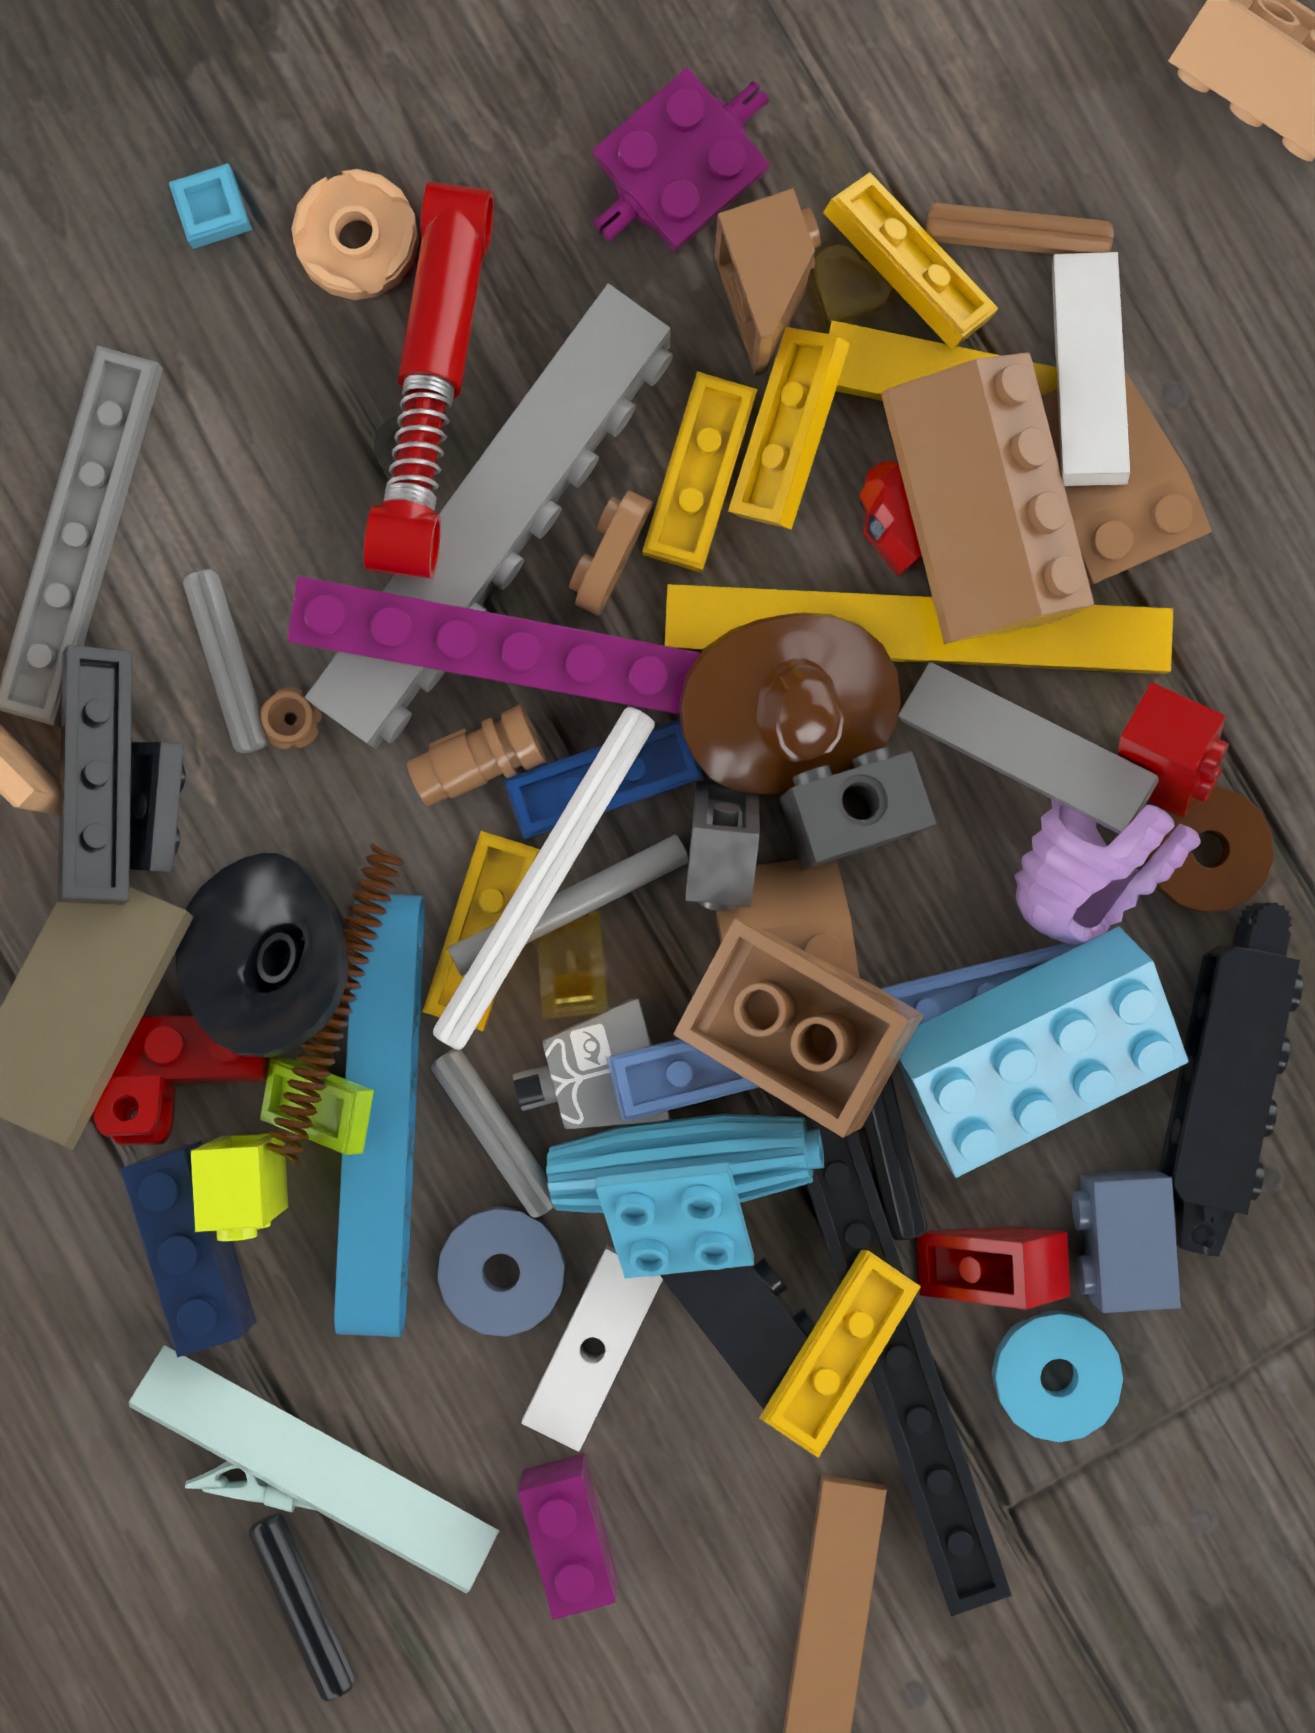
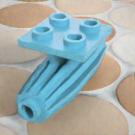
M723 1113L622 1125L551 1146L549 1153H547L546 1174L548 1176L547 1184L551 1195L550 1199L557 1211L604 1213L626 1279L754 1265V1253L740 1203L812 1183L813 1169L824 1168V1153L820 1130H808L804 1117Z

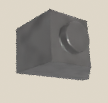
M696 782L685 901L698 902L701 906L716 911H727L734 909L736 906L751 907L760 835L759 794L744 793L727 788L722 784Z

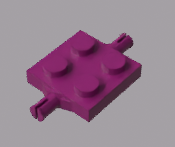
M687 66L593 149L592 158L613 181L619 198L603 214L592 221L599 234L603 231L602 238L610 243L618 233L634 219H637L640 223L653 229L675 254L715 219L718 213L723 212L768 172L770 163L748 139L742 125L764 105L766 106L769 103L768 96L764 90L758 93L760 85L752 80L743 91L726 105L723 101L712 96Z

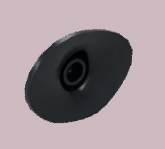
M260 853L244 857L222 868L199 888L185 909L193 916V919L175 952L176 972L183 996L200 1027L215 1043L242 1056L273 1057L299 1047L320 1031L339 1007L348 979V953L345 935L339 917L326 892L317 879L302 864L278 853Z

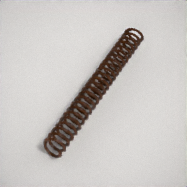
M374 843L370 844L372 851L379 855L371 854L365 857L367 862L374 867L361 869L364 876L371 880L361 879L357 881L358 886L366 892L352 894L354 899L363 905L352 904L348 906L353 914L361 918L349 916L344 919L348 926L356 930L343 929L345 939L353 942H346L347 953L350 956H348L347 984L341 998L343 1002H354L357 1000L356 996L346 989L358 990L362 988L358 981L349 976L363 977L366 975L363 969L354 964L366 965L370 963L368 957L357 951L368 953L374 951L371 944L359 938L368 940L379 938L376 932L362 925L376 928L383 926L381 920L367 913L387 914L384 907L370 900L383 903L392 901L389 895L375 888L390 891L396 889L392 882L377 875L391 878L400 877L398 871L380 862L397 866L405 864L401 858L379 848ZM340 1002L331 1019L322 1028L328 1032L318 1031L311 1037L324 1045L304 1042L301 1045L304 1050L319 1057L303 1054L296 1056L299 1062L316 1070L301 1067L291 1069L294 1074L313 1083L291 1079L287 1081L288 1085L309 1096L290 1092L282 1094L285 1099L306 1109L280 1105L278 1106L279 1110L302 1122L280 1117L273 1119L275 1124L297 1134L272 1130L269 1132L270 1135L293 1147L273 1143L265 1144L266 1149L290 1159L296 1165L300 1164V1161L294 1154L305 1151L303 1145L298 1141H304L309 1138L307 1132L303 1129L313 1126L311 1119L307 1116H313L318 1113L316 1107L310 1103L322 1101L320 1094L314 1090L327 1088L324 1081L319 1078H326L331 1075L329 1070L322 1065L335 1063L334 1058L326 1052L334 1053L339 1051L338 1045L331 1040L344 1038L342 1032L334 1027L343 1028L348 1025L346 1019L337 1014L349 1015L353 1013L352 1009L343 1002Z

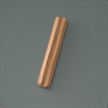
M937 202L931 204L925 226V231L936 242L1053 255L1110 252L1114 235L1113 224L1105 220Z

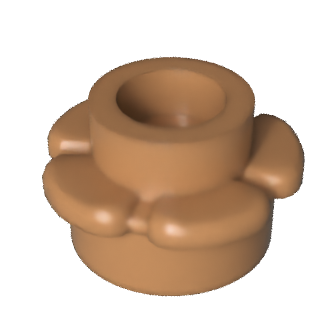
M286 687L276 691L273 696L263 703L259 716L262 726L266 731V739L275 747L289 749L294 745L298 748L306 747L315 740L319 732L317 723L322 719V712L305 699L300 689ZM289 713H294L297 717L293 725H288L285 721Z

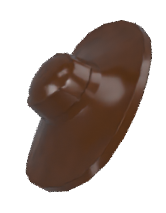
M794 613L758 619L736 627L705 647L686 673L679 700L682 736L692 757L710 778L727 788L744 793L776 794L785 793L792 787H795L793 777L798 774L829 765L832 775L854 769L852 759L884 748L896 727L901 698L897 670L882 643L855 622L831 614Z

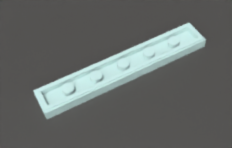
M166 1345L159 1352L129 1401V1407L464 1593L470 1591L500 1531L185 1356L177 1358L176 1351Z

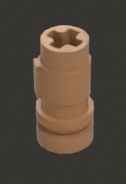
M521 704L501 712V719L498 721L493 716L482 720V728L468 733L464 728L429 744L428 752L407 761V768L414 787L427 807L449 797L453 799L489 782L488 780L504 774L507 779L518 774L517 768L523 766L527 771L546 762V756L536 730Z

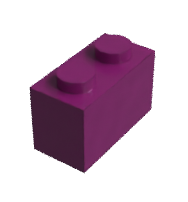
M585 1453L524 1469L518 1495L552 1620L616 1603L618 1575Z

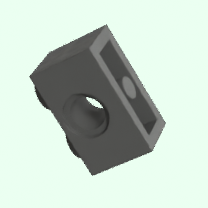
M888 747L881 748L852 759L854 769L832 775L828 765L793 777L795 787H792L782 795L779 801L802 871L918 835L937 825L912 751L891 757ZM844 791L856 792L865 800L867 805L865 820L854 819L845 812L842 805Z

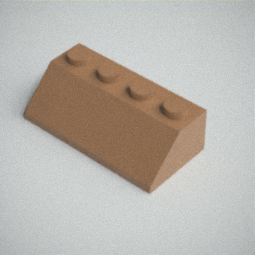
M1030 352L974 359L889 388L881 393L944 644L1047 625L1095 605Z

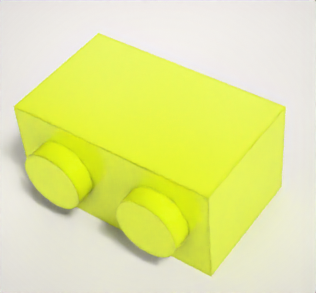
M270 1133L220 1136L191 1150L195 1232L216 1231L218 1241H239L257 1237V1229L271 1226L270 1221L289 1208L286 1157L266 1149L265 1144L273 1143L285 1146V1142L272 1137Z

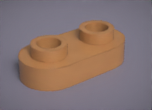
M630 490L625 494L622 501L613 496L610 498L596 530L604 535L594 557L587 554L582 556L569 584L570 589L578 592L575 600L576 606L596 616L601 614L644 528L653 501Z

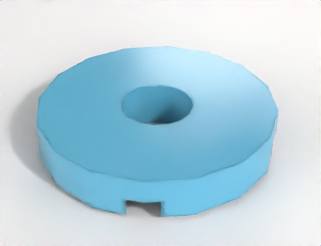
M1053 1309L1040 1312L1041 1314L1033 1315L1027 1320L1022 1319L1010 1327L996 1348L992 1377L998 1400L1013 1423L1033 1437L1054 1442H1064L1086 1437L1106 1423L1119 1403L1123 1374L1118 1352L1107 1335L1080 1314ZM1055 1359L1069 1361L1073 1367V1377L1069 1385L1059 1391H1050L1043 1388L1040 1376L1044 1366Z

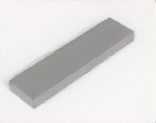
M929 662L898 715L903 723L1118 834L1141 812L1159 782L1158 775L932 662Z

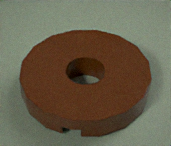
M1215 786L1205 803L1194 799L1185 817L1160 807L1174 821L1173 829L1164 836L1160 846L1177 826L1182 824L1195 830L1198 835L1204 831L1213 833L1219 838L1223 848L1221 859L1210 868L1200 865L1195 860L1191 850L1182 867L1176 868L1169 880L1157 883L1156 889L1173 904L1195 912L1226 911L1250 900L1266 882L1274 859L1272 831L1262 811L1243 794ZM1159 847L1150 852L1149 856L1146 859V863L1158 850Z

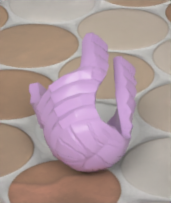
M1051 799L1052 809L1041 817L1042 830L1032 837L1033 850L1022 856L1021 864L1023 869L1014 875L1017 883L1015 895L1017 905L1026 922L1041 934L1069 945H1082L1106 933L1110 925L1122 922L1123 912L1136 906L1139 895H1149L1154 892L1157 883L1169 880L1174 870L1182 867L1188 853L1197 848L1201 843L1199 835L1192 828L1179 824L1160 846L1164 836L1173 829L1174 821L1164 810L1156 806L1146 805L1135 819L1107 846L1096 828L1095 821ZM1159 847L1141 870L1136 869L1144 864L1150 852Z

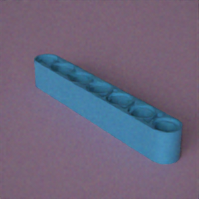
M387 894L392 900L388 903L370 900L384 907L387 914L367 913L381 920L383 926L376 928L362 925L376 932L379 938L376 940L359 938L371 944L374 951L369 953L357 951L368 957L370 963L366 965L354 964L364 970L365 976H350L358 981L362 988L358 990L350 989V992L356 996L357 1000L349 1002V1007L353 1013L349 1014L346 1079L373 1089L374 1094L363 1154H342L334 1319L336 1334L402 1337L405 1328L425 928V903L423 895ZM355 900V904L363 905Z

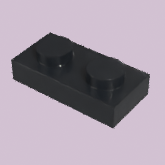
M131 742L129 869L173 872L174 856L177 854L180 845V832L177 826L179 796L184 787L186 777L185 767L182 763L184 745L166 742Z

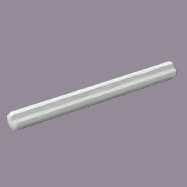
M632 707L624 709L435 1025L433 1035L441 1042L457 1050L464 1048L652 732L654 721L645 713Z

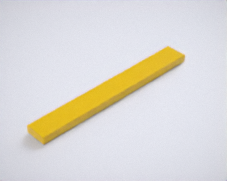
M667 584L665 646L694 652H702L705 647L729 630L758 619L794 613L831 614L859 624L883 644L891 661L932 662L938 664L1167 674L1171 672L1173 608L1093 605L1047 625L944 644L933 597Z

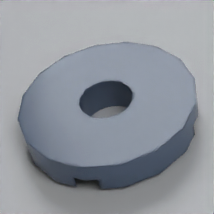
M494 1206L472 1214L453 1229L440 1252L437 1279L444 1303L459 1322L480 1334L507 1337L531 1330L551 1313L562 1293L566 1263L558 1240L544 1220L539 1217L534 1218L522 1208ZM496 1254L511 1256L518 1263L520 1269L519 1279L508 1287L493 1285L486 1278L484 1272V1264L487 1259Z

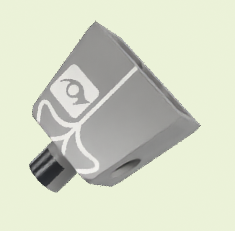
M639 997L628 999L545 1037L542 1042L548 1065L513 1074L514 1086L521 1110L525 1111L558 1102L565 1129L658 1122L670 1119L669 1110L625 1122L620 1117L606 1057L651 1046Z

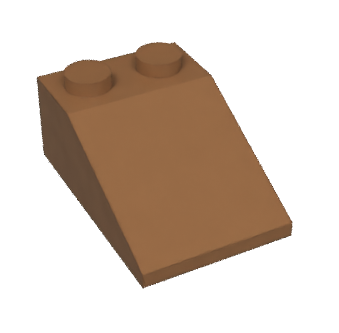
M1126 371L1125 388L1130 459L1128 484L1064 486L1089 585L1100 582L1212 532L1187 469ZM1056 389L1042 395L1041 398L1060 468Z
M735 918L673 1035L844 1138L862 1128L924 1014L873 984L745 921Z

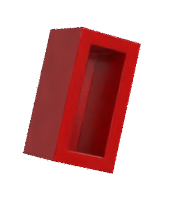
M1153 682L1150 683L1120 736L1118 756L1158 775L1159 782L1148 801L1181 817H1185L1194 799L1204 803L1207 801L1220 777L1223 768L1219 766L1229 746V743L1220 740L1226 715Z

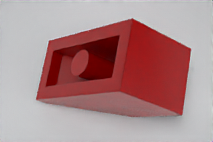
M1005 1226L927 1230L925 1234L917 1237L919 1286H921L919 1289L920 1296L1025 1310L1070 1296L1067 1231Z

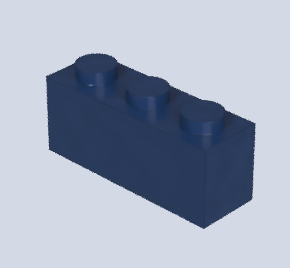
M202 1140L140 1159L120 1169L177 1358L241 1338L257 1322L233 1242L218 1241L216 1231L195 1232L191 1150L202 1146Z

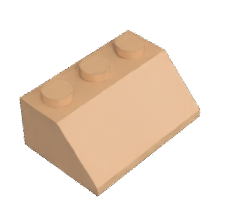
M1207 0L1168 62L1179 68L1177 74L1187 85L1204 93L1209 92L1210 89L1231 102L1230 109L1239 119L1255 127L1265 124L1283 136L1282 143L1291 153L1303 160L1313 161L1315 159V12L1296 0Z

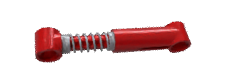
M428 182L425 187L421 211V249L397 381L403 389L402 394L404 396L400 402L403 413L398 416L397 420L401 429L395 433L394 437L398 445L392 449V456L395 462L389 467V472L393 478L386 484L384 502L380 503L379 506L373 505L368 515L364 540V565L367 571L433 579L436 572L441 540V516L439 513L434 512L437 498L432 491L438 489L439 485L433 478L434 475L442 470L436 464V460L444 455V452L439 447V443L446 440L447 436L442 431V426L449 424L450 421L444 412L452 407L453 399L460 396L482 259L483 255H487L491 241L494 213L493 190Z

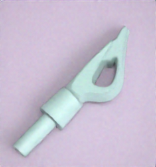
M228 1461L213 1470L186 1481L185 1488L202 1489L203 1492L251 1502H260L266 1506L288 1512H293L295 1506L315 1510L246 1471L244 1472L247 1480L229 1481L226 1476L221 1474L239 1467Z

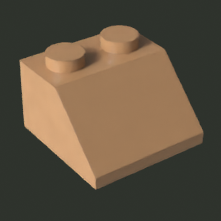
M794 188L718 213L714 260L754 376L767 371L780 345L785 327H789L805 294L810 270L815 268L814 248L821 245L819 229L810 207L800 209Z
M799 859L756 865L751 907L736 906L731 910L716 911L720 944L733 920L738 918L859 977L851 916L837 860L803 871Z

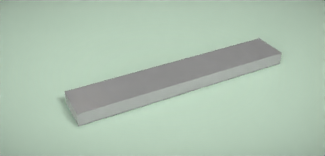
M101 346L96 347L1 676L0 711L56 727L61 725L62 653L67 645L83 646L163 371L158 362Z

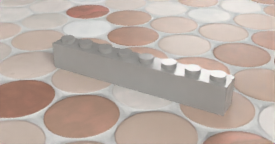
M608 283L439 513L441 516V540L437 568L433 579L394 575L382 592L487 612L481 605L495 586L504 590L515 578L524 563V558L519 553L532 535L541 539L557 520L562 508L556 503L570 483L578 488L591 474L599 459V456L593 453L607 433L616 437L626 426L636 408V405L631 400L643 383L646 382L650 386L655 385L668 368L673 358V354L668 351L670 348L671 328ZM338 652L305 696V699L365 743L377 749L383 739L390 744L401 734L412 716V712L406 709L421 688L426 692L431 691L442 678L445 671Z

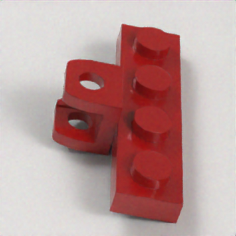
M194 1016L142 1017L93 1111L96 1128L101 1134L111 1137L120 1146L164 1144L170 1137L174 1124L176 1088L172 1084L266 1081L267 1057L242 1056L218 1045L200 1027ZM138 1109L137 1114L130 1119L133 1112Z

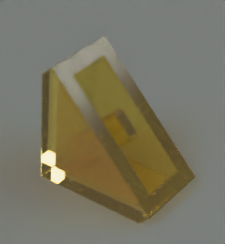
M592 911L538 938L542 1018L551 1019L608 1012L611 1006L600 912Z

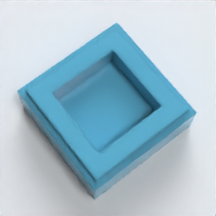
M229 163L169 182L187 241L193 249L252 230L233 170Z

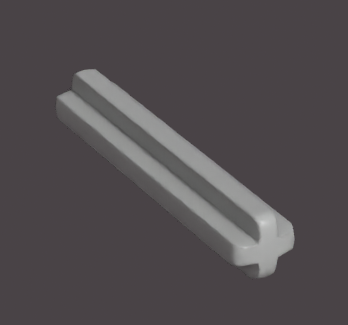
M212 569L194 572L184 577L183 585L233 748L241 754L260 750L269 745V741L266 739V731L260 720V707L219 575Z
M451 1049L436 1059L431 1065V1071L529 1215L537 1218L554 1208L555 1205L551 1202V1195L548 1190V1176L462 1050Z

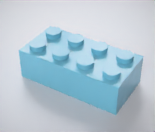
M1118 926L918 1025L897 1065L929 1137L955 1178L1189 1061L1153 960Z

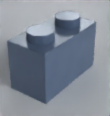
M1156 1169L1080 1174L1081 1191H1074L1072 1194L1074 1224L1077 1230H1084L1085 1255L1077 1256L1076 1275L1080 1293L1082 1295L1088 1294V1301L1102 1313L1181 1308L1172 1177Z

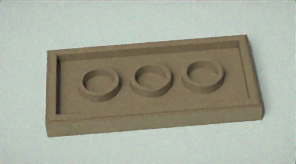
M129 887V901L124 905L65 903L57 901L0 1007V1118L74 1150L193 919V916L187 910Z

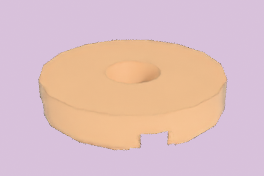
M354 169L342 171L343 175L334 176L329 180L325 177L313 184L297 204L291 228L297 257L310 279L331 295L351 300L379 297L399 285L414 265L420 242L415 213L402 190L380 174ZM351 221H363L372 227L370 240L360 248H347L339 242L341 230Z

